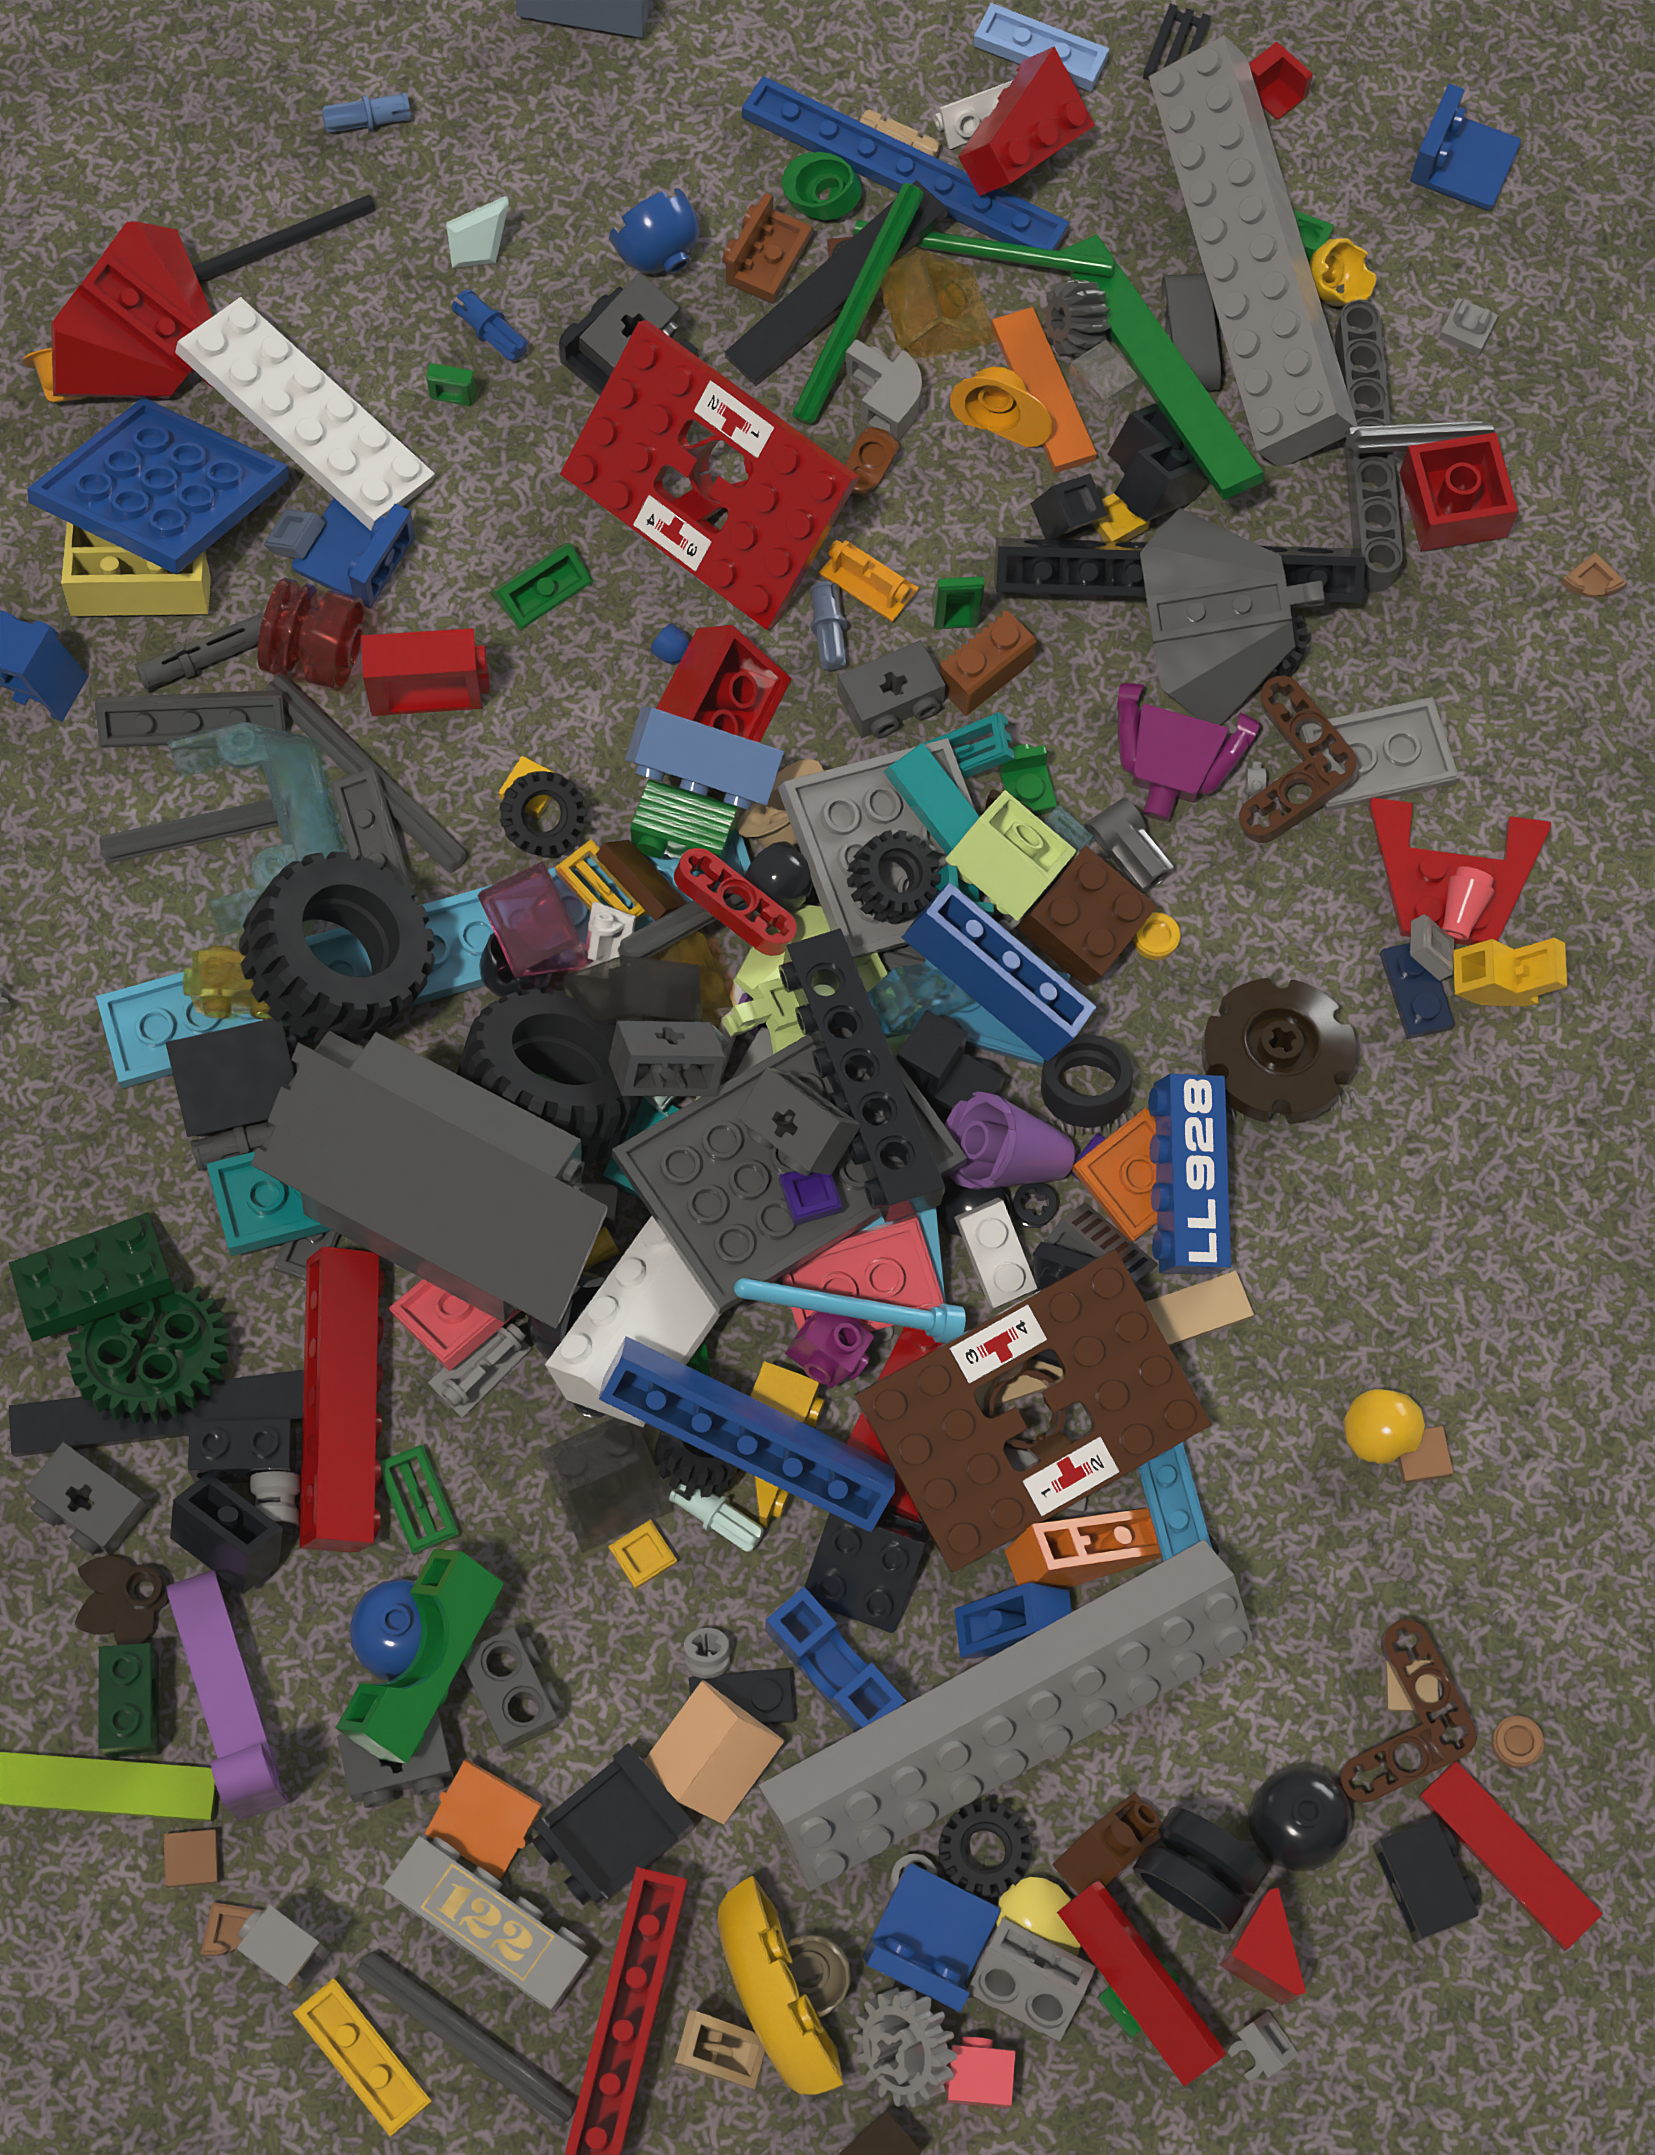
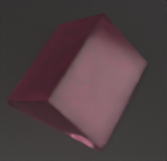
M544 861L482 890L477 895L514 977L585 969L587 965L593 962L592 959L587 958L588 948L558 883Z

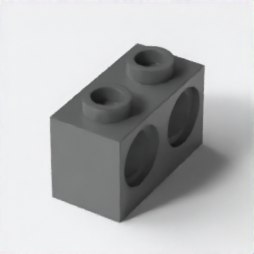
M514 1627L473 1646L469 1657L462 1664L504 1753L558 1727L559 1723L555 1713L563 1709L552 1683L549 1681L541 1685L533 1667L542 1663L530 1637L527 1636L520 1640ZM508 1654L517 1660L514 1671L504 1677L493 1675L489 1671L491 1661L498 1655ZM523 1699L534 1701L538 1705V1712L531 1721L520 1723L511 1718L510 1712L516 1702Z

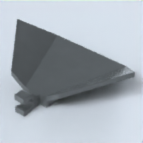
M1179 508L1140 552L1160 689L1192 716L1210 723L1222 725L1295 648L1290 608L1324 605L1325 598L1322 580L1287 587L1281 555L1182 508Z

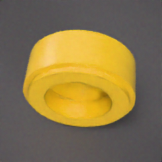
M1153 912L1132 938L1133 945L1137 952L1147 959H1166L1178 947L1180 929L1170 916Z

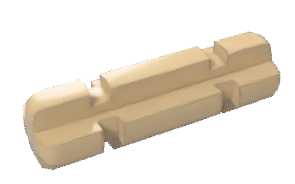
M866 110L859 122L937 158L940 151V142L927 135L921 138L919 137V131L890 118L884 121L882 120L883 115L872 110Z

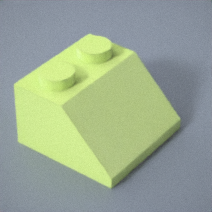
M1004 790L975 822L945 860L950 865L957 866L958 877L968 884H974L989 897L990 902L993 903L994 908L1005 915H1011L1018 921L1077 850Z

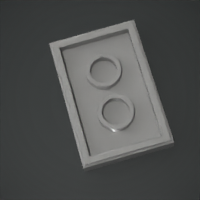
M1433 697L1328 719L1353 750L1357 758L1358 774L1356 780L1347 789L1323 805L1325 812L1369 803L1371 797L1387 799L1457 784L1460 779ZM1315 723L1301 725L1300 734L1303 742L1312 743L1318 740L1322 734L1321 727ZM1327 747L1322 752L1328 761L1329 771L1327 773L1335 770L1339 774H1343L1346 761L1344 760L1341 763L1335 762L1329 754Z

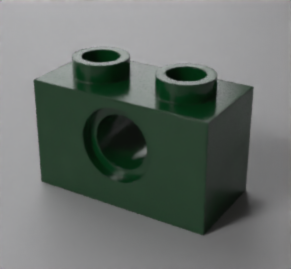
M150 1643L99 1646V1750L107 1758L159 1755V1653Z

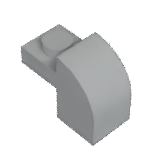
M856 339L846 351L845 373L870 388L861 400L860 421L869 427L887 430L899 442L912 426L919 413L922 388L920 369L916 361L905 350H902L892 362L879 348L875 346L868 347Z

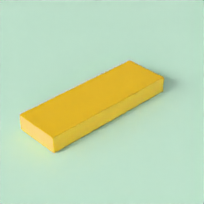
M335 1978L293 2012L390 2137H393L432 2103L431 2099Z

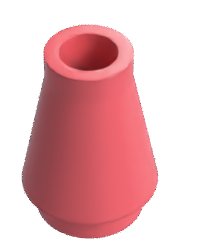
M1460 866L1457 868L1456 874L1449 877L1445 919L1441 929L1445 935L1459 940L1469 939L1471 930L1495 892L1491 887L1494 881L1491 875L1475 868Z

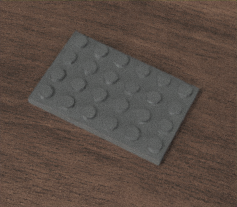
M835 1027L829 1030L833 1036L840 1039L849 1038L853 1035L844 1027ZM811 1034L805 1035L720 1085L716 1097L702 1096L612 1149V1157L718 1314L744 1300V1298L738 1297L734 1292V1285L739 1279L746 1278L772 1283L882 1216L879 1208L874 1210L871 1208L864 1189V1181H867L868 1178L862 1164L855 1165L847 1148L831 1174L842 1204L841 1213L793 1225L779 1183V1177L781 1174L795 1170L784 1163L783 1160L786 1155L775 1146L773 1149H769L751 1139L747 1134L750 1128L736 1118L766 1067L789 1071L830 1101L829 1094L833 1093L828 1077L820 1078L815 1068L812 1051L816 1047ZM891 1051L938 1171L943 1179L966 1164L967 1157ZM851 1070L846 1073L850 1079L856 1082H864L870 1079L868 1074L862 1070ZM868 1113L863 1116L869 1124L875 1126L887 1123L886 1118L879 1113ZM887 1156L881 1159L882 1164L889 1169L898 1170L905 1167L903 1161L895 1156Z

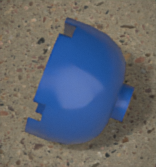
M674 189L676 196L668 198L665 191H662L643 200L621 217L626 225L619 233H617L614 227L610 231L609 240L615 250L635 270L646 274H658L666 271L668 275H672L682 270L690 262L688 255L696 247L699 237V220L690 201L680 189Z
M406 1579L383 1581L368 1590L354 1608L349 1626L351 1647L362 1666L380 1679L391 1681L398 1677L411 1664L417 1653L421 1639V1619L418 1608L410 1595V1591L415 1584L414 1581Z

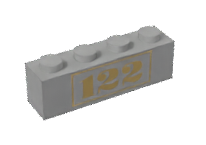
M419 1836L383 1885L382 1889L385 1893L554 2014L590 1962L589 1957L582 1952L587 1944L563 1926H561L557 1933L540 1922L545 1914L523 1897L519 1896L515 1903L498 1892L503 1884L481 1867L477 1866L475 1871L471 1873L458 1864L456 1861L461 1854L436 1836L430 1844Z

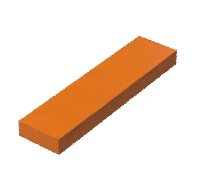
M1030 307L992 319L991 328L1009 370L1014 371L1021 377L1029 394L1037 398L1046 407L1052 419V433L1042 446L1054 474L1096 461V450L1034 308Z

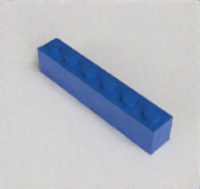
M625 1336L603 1377L599 1400L869 1532H872L895 1492V1471L892 1466Z

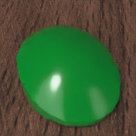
M809 152L799 155L784 170L781 183L786 199L792 207L808 217L820 220L840 218L855 208L861 199L862 187L859 177L847 162L831 153ZM831 188L827 200L819 199L820 194L825 189Z

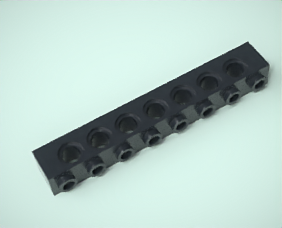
M996 538L995 589L996 592L1146 596L1140 552L1148 542ZM1262 546L1281 555L1287 587L1322 580L1324 602L1362 603L1366 557L1358 548Z

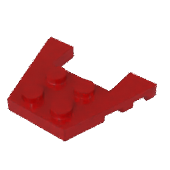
M1371 797L1368 810L1373 820L1377 836L1376 841L1387 875V884L1400 935L1411 937V921L1423 914L1431 918L1441 928L1443 927L1449 877L1456 874L1458 867L1465 866L1491 875L1494 878L1491 887L1495 892L1471 930L1469 939L1459 940L1453 938L1454 943L1473 945L1490 939L1498 941L1549 833L1551 822L1509 816L1506 825L1504 860L1409 847L1413 803Z

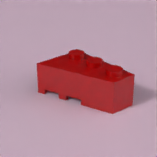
M1055 46L1021 62L1017 68L1018 74L1010 86L1003 89L997 98L999 102L991 114L982 120L959 154L958 158L978 196L1012 183L1095 126Z

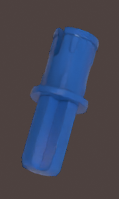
M466 289L457 295V298L465 305L462 307L457 301H453L452 311L476 330V337L480 341L485 342L487 340L512 362L517 361L526 354L527 341L505 322V316L502 312L489 308L471 289Z

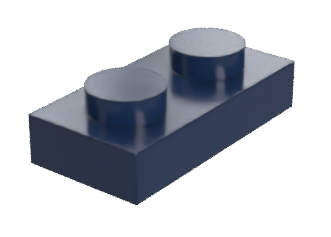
M1410 943L1382 949L1380 952L1381 961L1406 1039L1452 1030L1455 1024L1441 981L1410 956Z

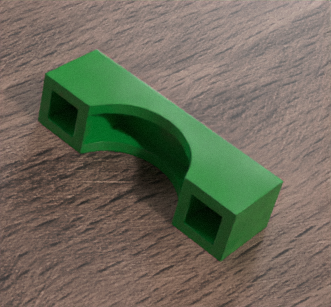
M433 1549L410 1591L421 1619V1639L414 1659L402 1674L391 1681L381 1684L360 1683L335 1728L379 1759L408 1764L411 1756L421 1747L424 1740V1732L434 1713L445 1702L448 1696V1687L460 1665L469 1657L473 1647L472 1643L484 1620L494 1611L496 1598L504 1583L462 1551Z

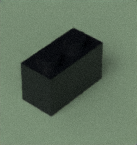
M210 1472L173 1499L170 1538L208 1568L215 1571L216 1574L242 1594H245L279 1566L283 1528Z
M1436 1817L1380 1839L1372 1846L1414 1943L1469 1922L1479 1916L1475 1907L1480 1904L1477 1890L1468 1875L1462 1877L1454 1857L1458 1856L1455 1840L1447 1827L1440 1828Z

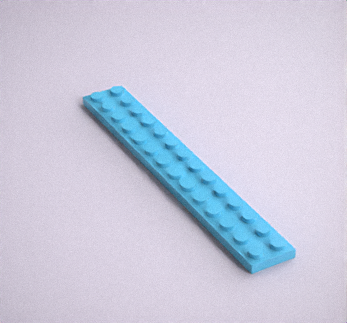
M735 830L724 862L741 874L747 871L751 862L743 838ZM643 854L688 903L693 901L675 883L674 872L680 861L678 858H671L667 854L663 855L662 858H654ZM591 858L583 859L629 910L635 906ZM555 867L422 904L430 919L425 928L432 929L434 933L435 947L430 952L433 953L435 960L433 970L427 977L428 983L409 1007L485 986L480 976V958L490 934L503 928L526 931L528 934V944L531 948L537 951L546 950V960H548L550 967L583 958L591 912L556 875ZM575 867L570 869L601 904L611 907ZM690 871L695 877H698L700 874L705 875V872ZM717 881L714 888L718 887L721 883ZM745 903L744 905L736 908L735 910H745L747 908V904ZM642 915L635 925L634 933L655 922L650 915L646 917ZM341 927L305 937L312 953L331 970L350 977L372 976L371 963L365 948L345 928ZM237 956L96 996L116 1075L122 1089L172 1075L165 1043L167 1041L272 1018L267 1014L270 1007L264 1001L258 1003L251 993L250 989L254 985L253 980H246L244 978L240 964L246 956ZM282 1019L284 1026L289 1025L286 1021ZM295 1034L296 1039L302 1038L301 1036Z

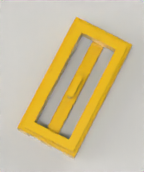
M592 839L555 867L556 875L590 912L592 903L600 902L570 870L573 867L579 871L611 908L635 916V925L642 915L645 917L649 915L597 859L596 853L600 848ZM589 855L635 905L631 910L621 902L583 860Z

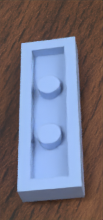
M993 3L990 4L974 35L973 42L974 47L1021 64L1023 60L1055 46L1074 85L1092 92L1109 55V48Z

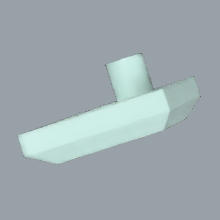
M504 196L446 222L452 268L496 263L509 205L507 197Z

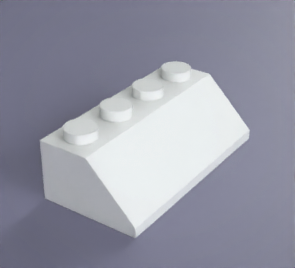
M653 1216L649 1218L545 1364L566 1400L644 1427L646 1422L599 1400L603 1377L625 1336L686 1365L721 1315L718 1314Z

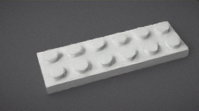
M241 297L177 342L175 353L370 531H372L374 524L380 516H387L394 503L403 507L433 482L435 473Z

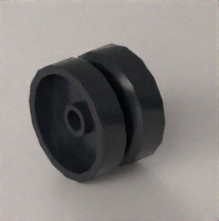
M1172 1807L1158 1828L1160 1838L1167 1848L1147 1846L1132 1868L1134 1874L1156 1895L1196 1922L1219 1933L1230 1934L1243 1913L1242 1905L1234 1893L1239 1895L1255 1894L1268 1873L1267 1866L1243 1843L1220 1827L1189 1810Z

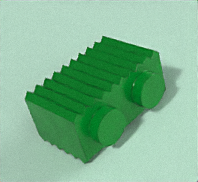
M648 779L640 804L637 807V812L631 823V842L637 846L640 852L654 858H662L663 855L667 854L671 858L676 857L680 860L687 850L702 848L712 852L724 862L738 825V807ZM698 868V869L696 870V871H699V872H704V871L701 870L700 868Z

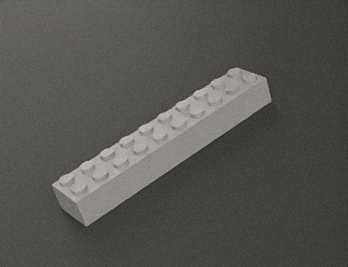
M1223 35L1148 77L1256 450L1274 465L1280 467L1295 462L1346 437L1345 433L1351 427H1358L1247 56Z
M1202 1540L758 1785L783 1844L810 1890L812 1891L824 1883L837 1878L840 1874L874 1855L882 1853L890 1846L928 1827L949 1813L973 1802L983 1794L1008 1780L1016 1778L1026 1770L1053 1755L1059 1754L1076 1742L1107 1727L1110 1723L1150 1703L1160 1695L1193 1679L1203 1671L1252 1645L1254 1641L1235 1576L1208 1543Z

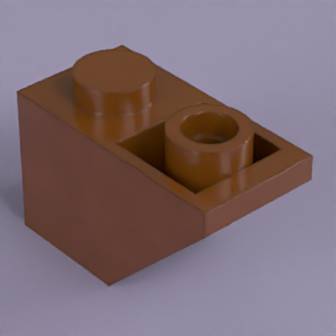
M1134 1792L1091 1826L1052 1865L1078 1895L1097 1880H1100L1104 1887L1107 1888L1139 1859L1147 1846H1153L1161 1839L1158 1828L1162 1822L1159 1820L1155 1810L1150 1805L1144 1803Z

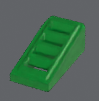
M984 576L937 579L932 594L934 628L937 630L972 628L980 624L985 586Z

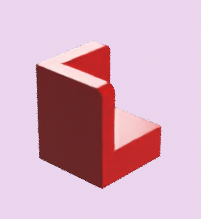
M1277 41L1249 63L1261 106L1276 120L1284 117L1308 97L1313 78L1312 72Z

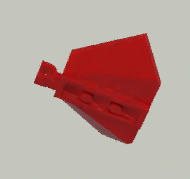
M137 221L126 222L51 322L53 396L169 398L193 370L191 366L175 353L177 342L209 320L213 315L177 229ZM201 377L206 384L212 387L203 377Z

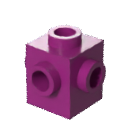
M814 1311L807 1317L785 1354L801 1365L811 1379L826 1384L832 1389L846 1377L853 1381L862 1372L870 1359L865 1354V1351L874 1336L862 1327L857 1318Z

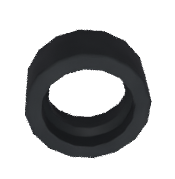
M1090 1034L1076 1035L1073 1040L1048 1062L1044 1059L1041 1076V1094L1044 1105L1054 1117L1072 1126L1090 1128L1110 1123L1119 1118L1129 1105L1133 1080V1068L1130 1058L1117 1043L1105 1037ZM1086 1065L1098 1067L1109 1073L1115 1080V1085L1111 1090L1101 1095L1083 1096L1065 1089L1058 1079L1060 1074L1066 1070Z

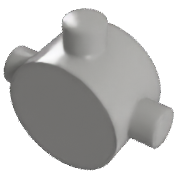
M1258 761L1252 762V768L1247 767L1245 771V795H1249L1250 799L1266 788V768H1261L1262 763Z

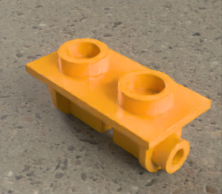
M835 540L827 552V555L831 558L819 571V575L831 581V583H837L840 589L892 623L919 590L917 586L847 540L843 543Z

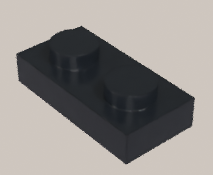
M790 1669L725 1674L710 1679L689 1677L690 1696L700 1682L704 1680L763 1725L794 1723Z

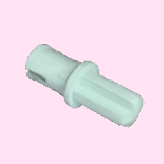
M682 1484L679 1485L678 1492L675 1490L671 1491L669 1501L676 1503L704 1522L703 1528L706 1531L714 1529L747 1552L752 1551L760 1542L764 1532L763 1527L729 1504L730 1498L724 1495L720 1498L711 1492L710 1497L701 1498L700 1489H694L693 1496L685 1495L686 1486Z

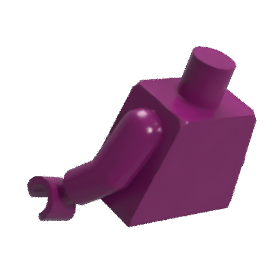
M1125 682L1120 684L1117 701L1120 763L1126 772L1133 774V786L1149 790L1143 814L1157 820L1169 821L1176 798L1194 803L1199 794L1207 795L1216 791L1237 765L1247 748L1251 747L1260 724L1257 720L1240 712L1236 733L1229 735L1226 739L1228 727L1143 703L1140 715V708L1136 705V702L1144 684Z

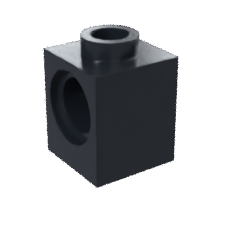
M1091 473L1053 485L1030 503L1045 539L1063 540L1089 530L1108 516Z

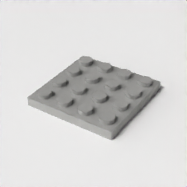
M948 738L924 744L975 810ZM915 747L787 780L778 787L801 853L809 865L811 880L830 931L841 928L853 959L908 945L901 937L923 910L921 909L906 921L901 919L897 923H888V916L881 922L874 920L873 917L876 912L874 909L867 914L862 912L860 908L865 904L864 900L861 898L854 902L851 894L857 888L856 886L848 887L847 878L853 874L848 871V867L855 859L853 856L873 837L881 835L884 831L891 830L892 835H894L898 830L907 831L906 840H909L914 834L921 838L917 845L921 850L927 845L933 850L927 856L929 861L938 860L939 867L933 871V874H937L946 865H950L945 860L947 857L946 853L884 773L890 765ZM892 861L882 862L878 872L884 885L896 893L905 892L908 888L909 880L903 868ZM978 888L980 902L985 893ZM994 908V914L991 918L998 919L1003 917V913Z

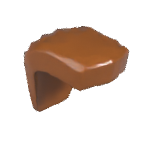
M866 427L858 438L845 463L846 467L860 476L851 493L857 495L871 493L885 477L899 449L898 442L887 430Z

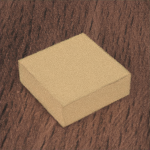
M1385 1660L1386 1712H1412V1708L1388 1661ZM1411 1660L1412 1665L1402 1668L1408 1677L1416 1669L1431 1665L1430 1660H1421L1419 1662ZM1423 1675L1416 1681L1415 1693L1420 1701L1426 1704H1434L1439 1701L1438 1680L1435 1677Z

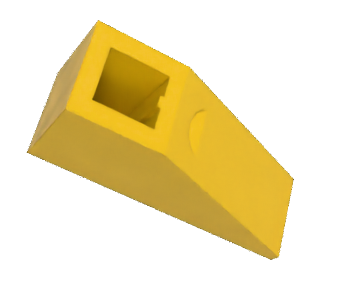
M765 1361L750 1395L751 1398L814 1428L818 1423L825 1403V1399L818 1397L819 1382ZM754 1476L759 1523L762 1527L767 1528L771 1516L781 1518L790 1493Z

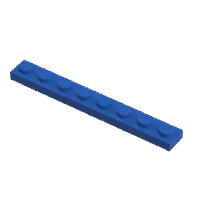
M765 76L761 77L742 106V118L812 152L831 153L841 157L852 167L854 172L896 192H899L904 183L913 184L918 180L947 207L948 217L1000 242L1057 251L1068 233L1069 221L1000 188L978 196L966 172Z

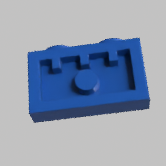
M1449 83L1419 149L1410 181L1483 209L1491 210L1517 153L1521 139L1465 118L1467 109L1460 107L1465 89Z
M333 498L321 517L325 522L324 527L305 557L293 560V571L365 607L371 608L415 538L411 511L394 503L387 516H380L374 524L372 531H370L339 501Z
M909 1863L906 1865L862 1957L867 1966L961 2012L970 1994L965 1984L1000 1914V1909L996 1905L965 1891L913 1863Z

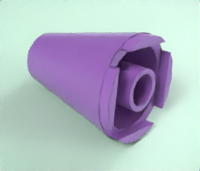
M980 1091L973 1093L975 1095L968 1101L961 1100L954 1106L945 1122L946 1129L967 1157L966 1164L948 1175L959 1186L980 1190L1059 1181L1068 1175L1074 1163L1075 1149L1073 1142L1067 1135L996 1094Z

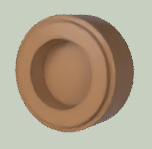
M1511 1716L1501 1721L1495 1727L1491 1736V1747L1494 1755L1502 1764L1511 1768H1525L1533 1764L1542 1754L1544 1737L1538 1725L1531 1719L1524 1716Z

